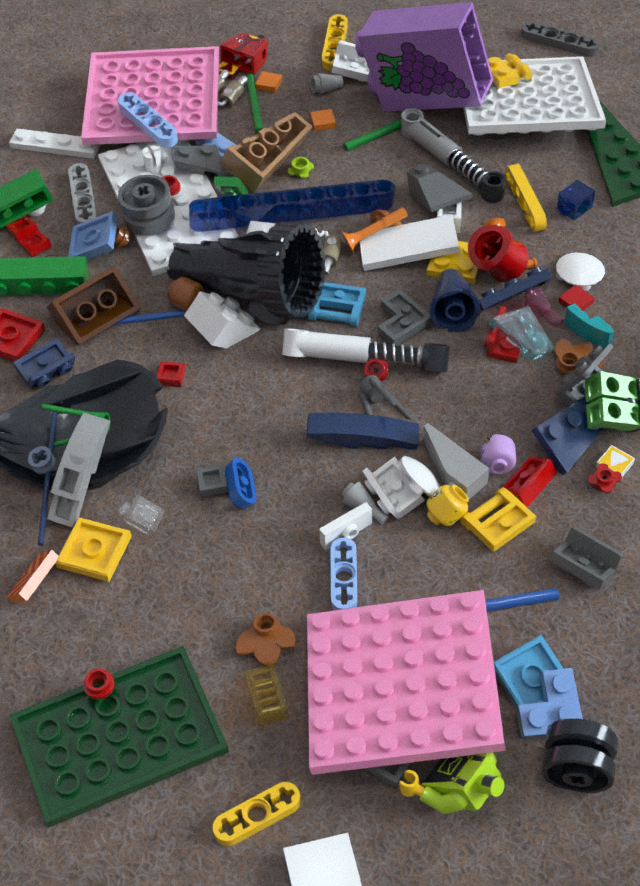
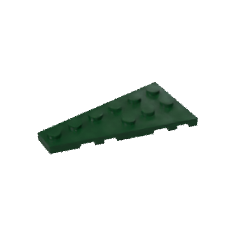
M600 102L606 119L605 128L587 131L595 151L594 154L601 175L606 184V191L611 199V206L614 207L640 198V144Z

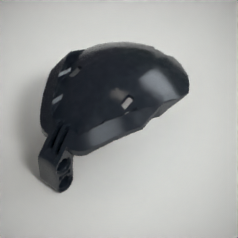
M117 359L89 371L71 376L64 384L46 386L21 404L0 414V467L7 474L21 481L44 488L45 474L36 473L28 463L29 453L39 446L48 448L52 411L41 409V405H54L88 412H108L110 415V429L105 438L96 473L91 474L87 490L104 486L118 475L139 465L158 443L166 424L168 408L159 411L156 394L163 388L162 384L152 372L142 365ZM57 412L54 442L71 438L81 417L58 414ZM67 445L54 446L53 448L56 464L51 470L49 490L52 489Z

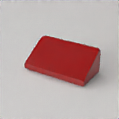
M530 456L503 487L528 507L555 477L557 471L551 459Z

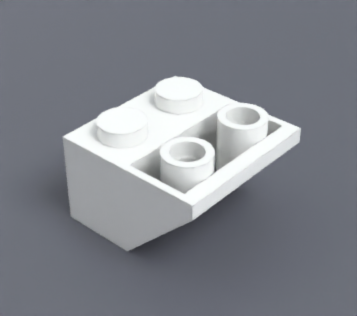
M199 292L184 315L211 345L226 349L260 330L253 322L254 318L239 308V302L231 297H227V299L222 298L214 292H211V294Z

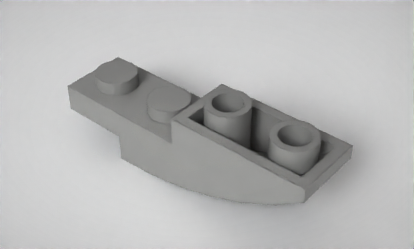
M88 413L82 414L71 435L50 492L54 496L47 517L48 520L72 528L76 524L80 516L91 474H95L110 420Z

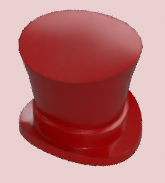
M499 225L483 226L477 229L468 241V255L472 263L483 271H489L491 276L500 282H508L518 278L528 265L529 254L527 248L521 242L513 240L511 233L505 227Z

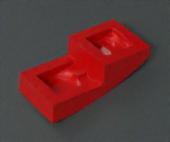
M27 216L6 225L11 236L31 257L52 247L49 238L39 232L37 224Z

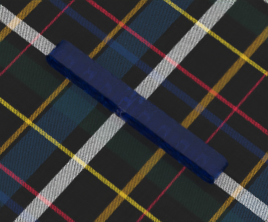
M373 180L197 199L189 204V226L194 231L203 232L248 227L251 221L275 224L372 213L378 209L389 210L394 203L395 184L389 180Z

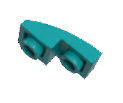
M575 303L566 308L564 323L573 332L597 346L604 347L608 343L612 344L614 331L599 315L589 319L587 313L582 311Z

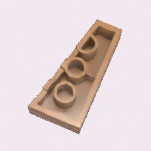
M294 112L275 122L273 126L260 130L258 134L243 139L241 143L235 146L228 147L219 164L233 176L238 177L245 186L255 193L301 145L313 126Z

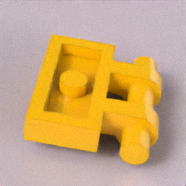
M508 53L505 55V61H502L499 57L488 59L493 83L498 88L519 84V79L525 78L529 80L533 75L530 67L525 63H521V59L517 55Z

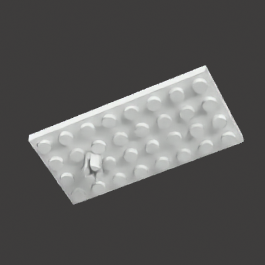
M178 140L177 144L173 147L190 146L188 140ZM141 142L98 154V157L117 200L118 191L121 186L129 179L139 175L150 174L161 178L166 175H172L180 182V192L171 196L175 209V218L172 224L164 231L152 235L133 233L152 276L167 272L169 258L174 248L173 243L201 244L203 240L218 241V238H236L238 236L205 173L201 175L193 171L176 169L171 156L172 147L164 148L156 142Z

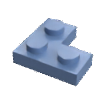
M572 668L542 671L539 675L545 702L522 704L515 707L521 739L546 736L548 726L554 721L583 719Z

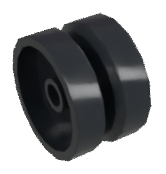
M585 719L554 721L548 726L546 732L545 748L547 751L544 753L541 774L546 781L562 789L583 793H598L608 790L613 786L616 765L613 760H615L618 738L615 732L605 725Z

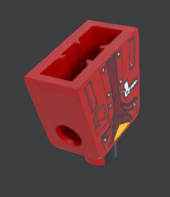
M240 33L220 44V63L225 62L240 68V71L252 75L259 71L268 58V42L263 35L256 37L247 33Z

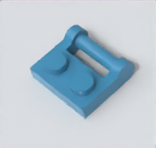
M324 282L319 301L314 306L313 311L309 312L308 320L316 321L317 319L348 323L352 327H358L366 298V288ZM320 307H326V308H333V309L346 310V311H352V312H351V314H349V313H342V312H336V311L323 310V309H319V308H320Z

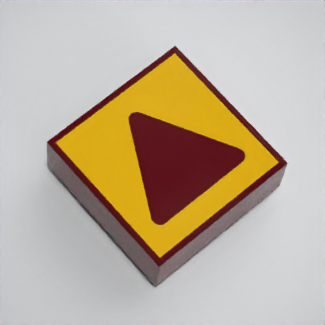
M225 62L219 64V75L223 70L229 72V76L226 79L234 80L241 72L237 66Z

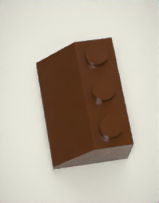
M114 265L53 300L46 308L61 330L77 345H80L141 307Z

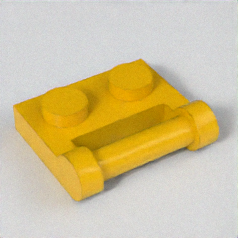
M502 487L495 492L494 497L471 513L467 512L459 520L468 531L471 530L488 548L495 552L534 524L536 515L511 492ZM500 505L505 506L504 508L496 512L494 515L486 519L484 522L481 523L479 521Z

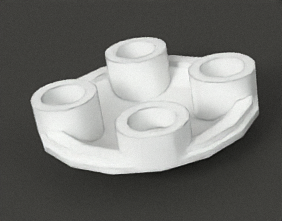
M570 253L558 260L555 276L558 280L577 285L584 291H587L591 288V285H595L602 280L605 270L601 261L592 255Z
M404 456L396 463L397 468L411 479L409 486L416 494L422 495L425 492L430 497L440 488L433 473L419 461Z

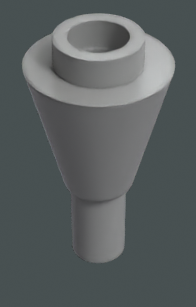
M361 482L356 484L350 483L342 492L344 497L342 500L343 504L356 508L367 502L372 508V517L381 525L388 520L389 516L376 506V503Z

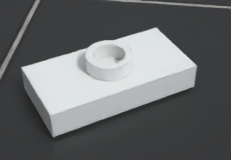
M367 502L321 527L319 531L322 547L328 550L331 548L333 541L338 538L353 539L356 537L360 530L372 524V508Z

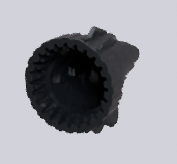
M281 222L271 227L268 233L258 230L243 236H237L236 238H218V241L203 240L201 244L173 243L174 248L170 255L169 268L167 269L169 278L177 280L180 277H187L202 285H207L209 290H217L251 300L245 306V311L274 326L278 324L285 325L291 319L306 317L309 312L313 311L314 306L319 301V296H321L325 279V253L320 235L317 234V230L310 224Z

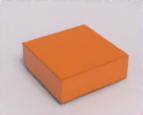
M262 71L255 83L256 90L276 93L283 81L282 75Z
M332 109L310 112L314 131L336 128Z

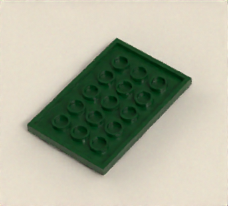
M184 646L111 674L115 685L111 694L105 698H90L86 695L83 686H80L9 715L48 828L229 752L228 745ZM98 683L95 685L94 688H99L103 686L104 683Z

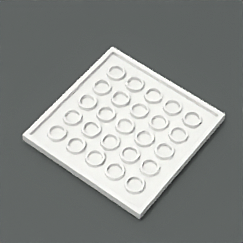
M584 57L521 59V63L527 64L533 74L529 80L521 78L519 79V84L498 88L492 82L481 106L463 107L468 134L483 135L485 133L506 134L508 132L529 133L531 131L547 133L554 130L570 132L578 129L593 131L605 128L606 119Z

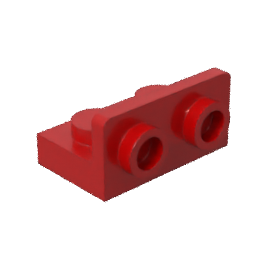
M501 306L498 315H493L491 321V329L493 330L492 332H487L484 347H488L487 357L517 363L530 322L506 317V307Z

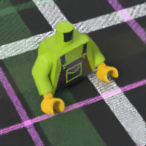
M491 752L440 759L421 785H419L417 773L412 770H406L405 779L412 784L399 781V787L404 796L412 797L417 794L420 796L419 800L442 814H449L460 810L476 811L480 809L489 795L498 797L502 794L504 781L496 767L497 759L494 753Z

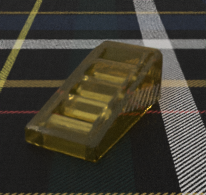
M274 664L244 671L258 726L289 719L288 709ZM270 673L271 676L257 681L253 680L254 676ZM273 683L271 687L256 690L258 686ZM274 692H275V694H276V695H274V696H270V697H266V698H262V699H259V698H258V696H262V695H266V694H270V693H274ZM278 701V705L261 708V705Z

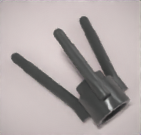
M371 375L362 380L360 389L363 393L359 395V398L363 402L366 414L372 415L369 401L377 403L384 398L391 406H395L407 419L412 418L406 409L388 392L377 376Z

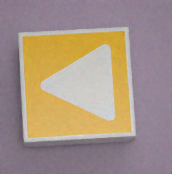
M611 445L597 461L596 468L599 464L605 463L609 469L614 472H620L623 477L634 464L635 458Z

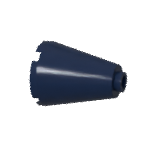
M446 269L440 273L430 304L431 320L439 329L442 327L449 328L447 332H463L471 328L475 324L477 317L480 316V302L460 271Z

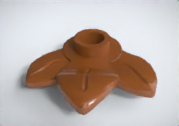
M562 338L554 348L557 356L556 369L565 375L570 371L574 372L576 369L574 364L582 356L586 355L588 357V354L593 350L592 342L572 346L568 340ZM604 360L597 365L599 368L604 365Z
M262 613L254 619L251 629L240 634L236 643V651L238 655L254 653L256 660L261 665L271 666L278 661L281 649L295 647V634L290 628L281 626L280 621L273 614Z

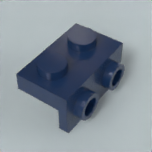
M57 337L16 360L13 366L31 390L36 386L38 388L46 386L51 382V377L58 373L62 376L73 369L72 365H74L75 356L73 353L69 354Z

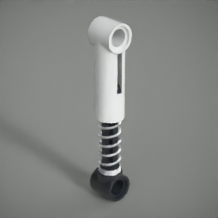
M284 329L282 355L316 357L367 363L371 358H379V360L383 359L386 362L389 360L394 361L395 364L398 361L403 362L404 365L409 362L412 365L422 366V370L434 372L448 371L450 346L444 344L424 343V347L417 346L415 348L412 345L405 347L403 344L396 346L394 343L392 345H386L385 342L377 344L376 341L371 343V338L309 332L301 329Z

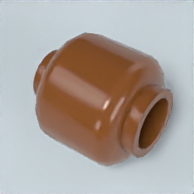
M180 277L171 282L167 296L172 306L187 312L198 293L204 292V288L197 281L187 277Z

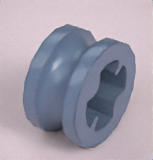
M39 446L29 453L28 463L36 473L46 474L55 467L56 458L49 448Z

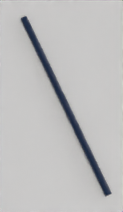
M52 412L48 448L52 454L57 412ZM51 471L45 474L38 536L39 546H43Z

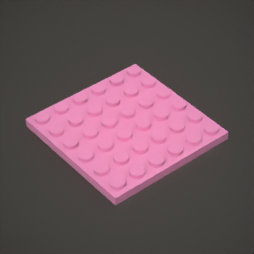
M219 46L91 53L81 136L82 144L155 142L120 111L118 98L120 95L129 92L136 94L175 127L178 140L216 139ZM139 113L137 116H142L146 113ZM152 124L150 127H156L159 124Z
M484 590L307 614L309 769L312 775L506 751Z

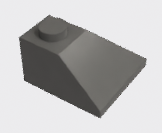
M420 164L415 169L407 171L410 196L430 212L473 198L471 192L428 164Z

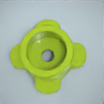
M297 157L292 160V167L288 169V174L305 179L309 177V172L314 169V165L305 157Z

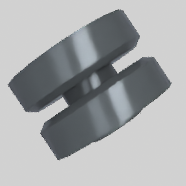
M150 174L139 175L125 182L118 191V201L124 223L133 233L152 235L164 231L172 224L175 218V209L171 200L169 185L163 178Z

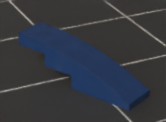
M339 412L309 413L306 437L351 449H358L360 444L378 449H387L389 445H394L409 450H416L419 445V424L368 414Z

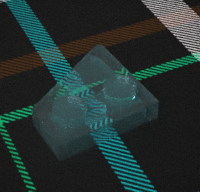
M529 306L493 317L489 322L493 329L498 326L509 335L507 340L514 346L519 347L522 353L531 360L549 354L555 349Z

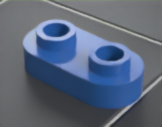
M234 458L225 466L229 498L236 507L247 509L257 500L253 474L249 465L244 460Z

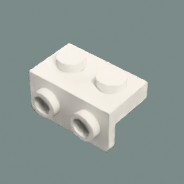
M344 41L338 42L331 73L368 82L369 68L365 57L361 58L358 56L355 44Z
M393 457L372 473L368 468H365L363 473L367 477V480L364 481L367 488L373 495L377 493L380 497L377 503L383 512L387 515L391 513L399 519L424 502L425 499L422 495L416 494L409 486L411 479L397 468L396 463L398 460Z

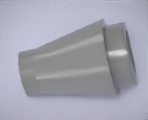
M316 73L310 78L311 90L313 93L320 95L342 88L343 77L341 75Z

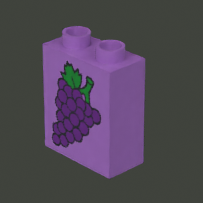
M473 2L373 11L362 30H359L356 34V52L359 57H365L369 68V90L373 95H378L384 111H404L409 108L425 110L481 106L493 82Z

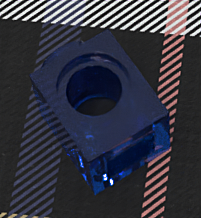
M576 180L559 192L556 209L563 216L576 220L593 207L595 190Z

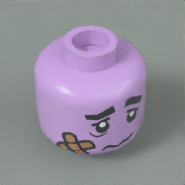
M495 434L487 437L482 442L480 458L481 462L489 468V473L505 474L515 467L516 448L511 438Z

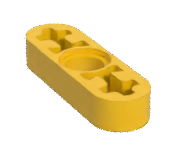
M281 782L219 815L213 823V833L216 841L223 846H233L294 813L300 806V792L298 788L290 782ZM285 792L287 796L292 795L290 804H286L284 801L279 802L281 793ZM271 799L272 805L275 804V813L271 812V806L267 800ZM255 807H261L266 811L265 818L258 822L248 818L249 811ZM241 814L244 824L247 826L245 829H243L242 823L239 822L238 816ZM226 823L230 827L236 825L233 828L234 834L228 836L226 832L221 833L223 831L222 825Z

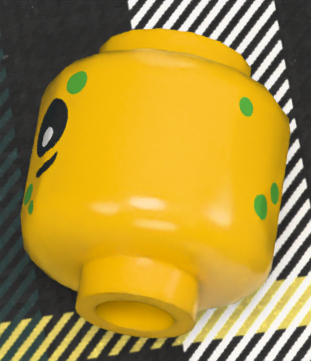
M443 485L427 499V508L429 510L427 515L434 524L450 527L467 513V502L469 499L458 486Z

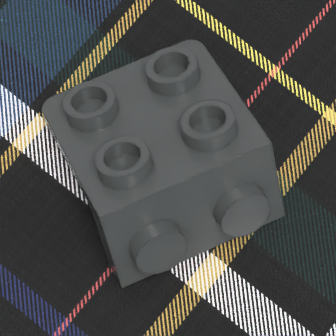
M611 343L604 347L598 345L588 354V357L586 355L582 356L574 364L576 368L574 372H568L560 380L562 386L556 391V394L568 406L585 396L584 379L602 371L597 365L614 347Z

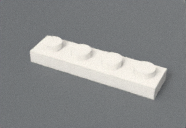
M16 129L9 142L10 148L92 159L95 158L101 145H83L81 136L26 129Z

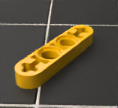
M333 15L329 19L322 53V67L328 71H332L334 59L330 61V58H335L336 50L330 49L337 48L338 42H345L348 20L344 15Z
M519 164L506 166V180L513 194L517 195V202L521 210L525 211L526 215L524 216L532 232L545 230L547 227L545 213Z

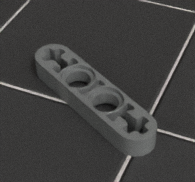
M532 21L522 25L521 36L524 39L590 57L598 54L600 43L597 39Z

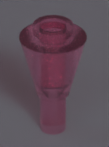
M540 287L536 289L531 288L524 294L522 298L524 300L523 307L544 318L546 317L556 327L563 323L564 320L553 311L551 304Z

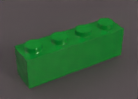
M37 168L0 187V228L54 201Z
M86 256L1 258L0 297L5 295L28 296L30 294L53 295L67 293L89 280L90 272Z

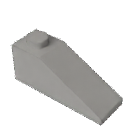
M429 423L424 426V443L443 484L458 486L464 491L468 499H471L488 484L489 468Z

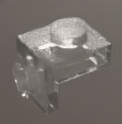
M136 494L129 502L125 500L117 512L120 519L116 526L122 528L128 523L143 533L152 536L165 510Z

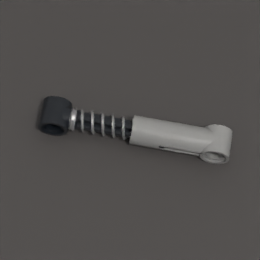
M409 108L402 112L401 134L403 136L414 139L446 166L450 167L452 165L464 177H468V180L472 181L481 191V196L485 201L497 203L503 200L506 185L504 174L497 171L484 172V168H479L477 163L473 164L472 159L468 160L467 155L463 156V150L460 146L424 119L421 110Z

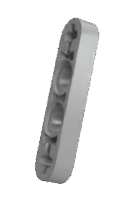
M83 163L73 164L68 169L75 219L78 225L96 218L97 215L88 166ZM77 173H81L82 178H77ZM80 187H86L85 190H82V191H78V190H77V189L80 188ZM82 202H89V204L85 206L79 205ZM88 213V219L84 220L83 214Z

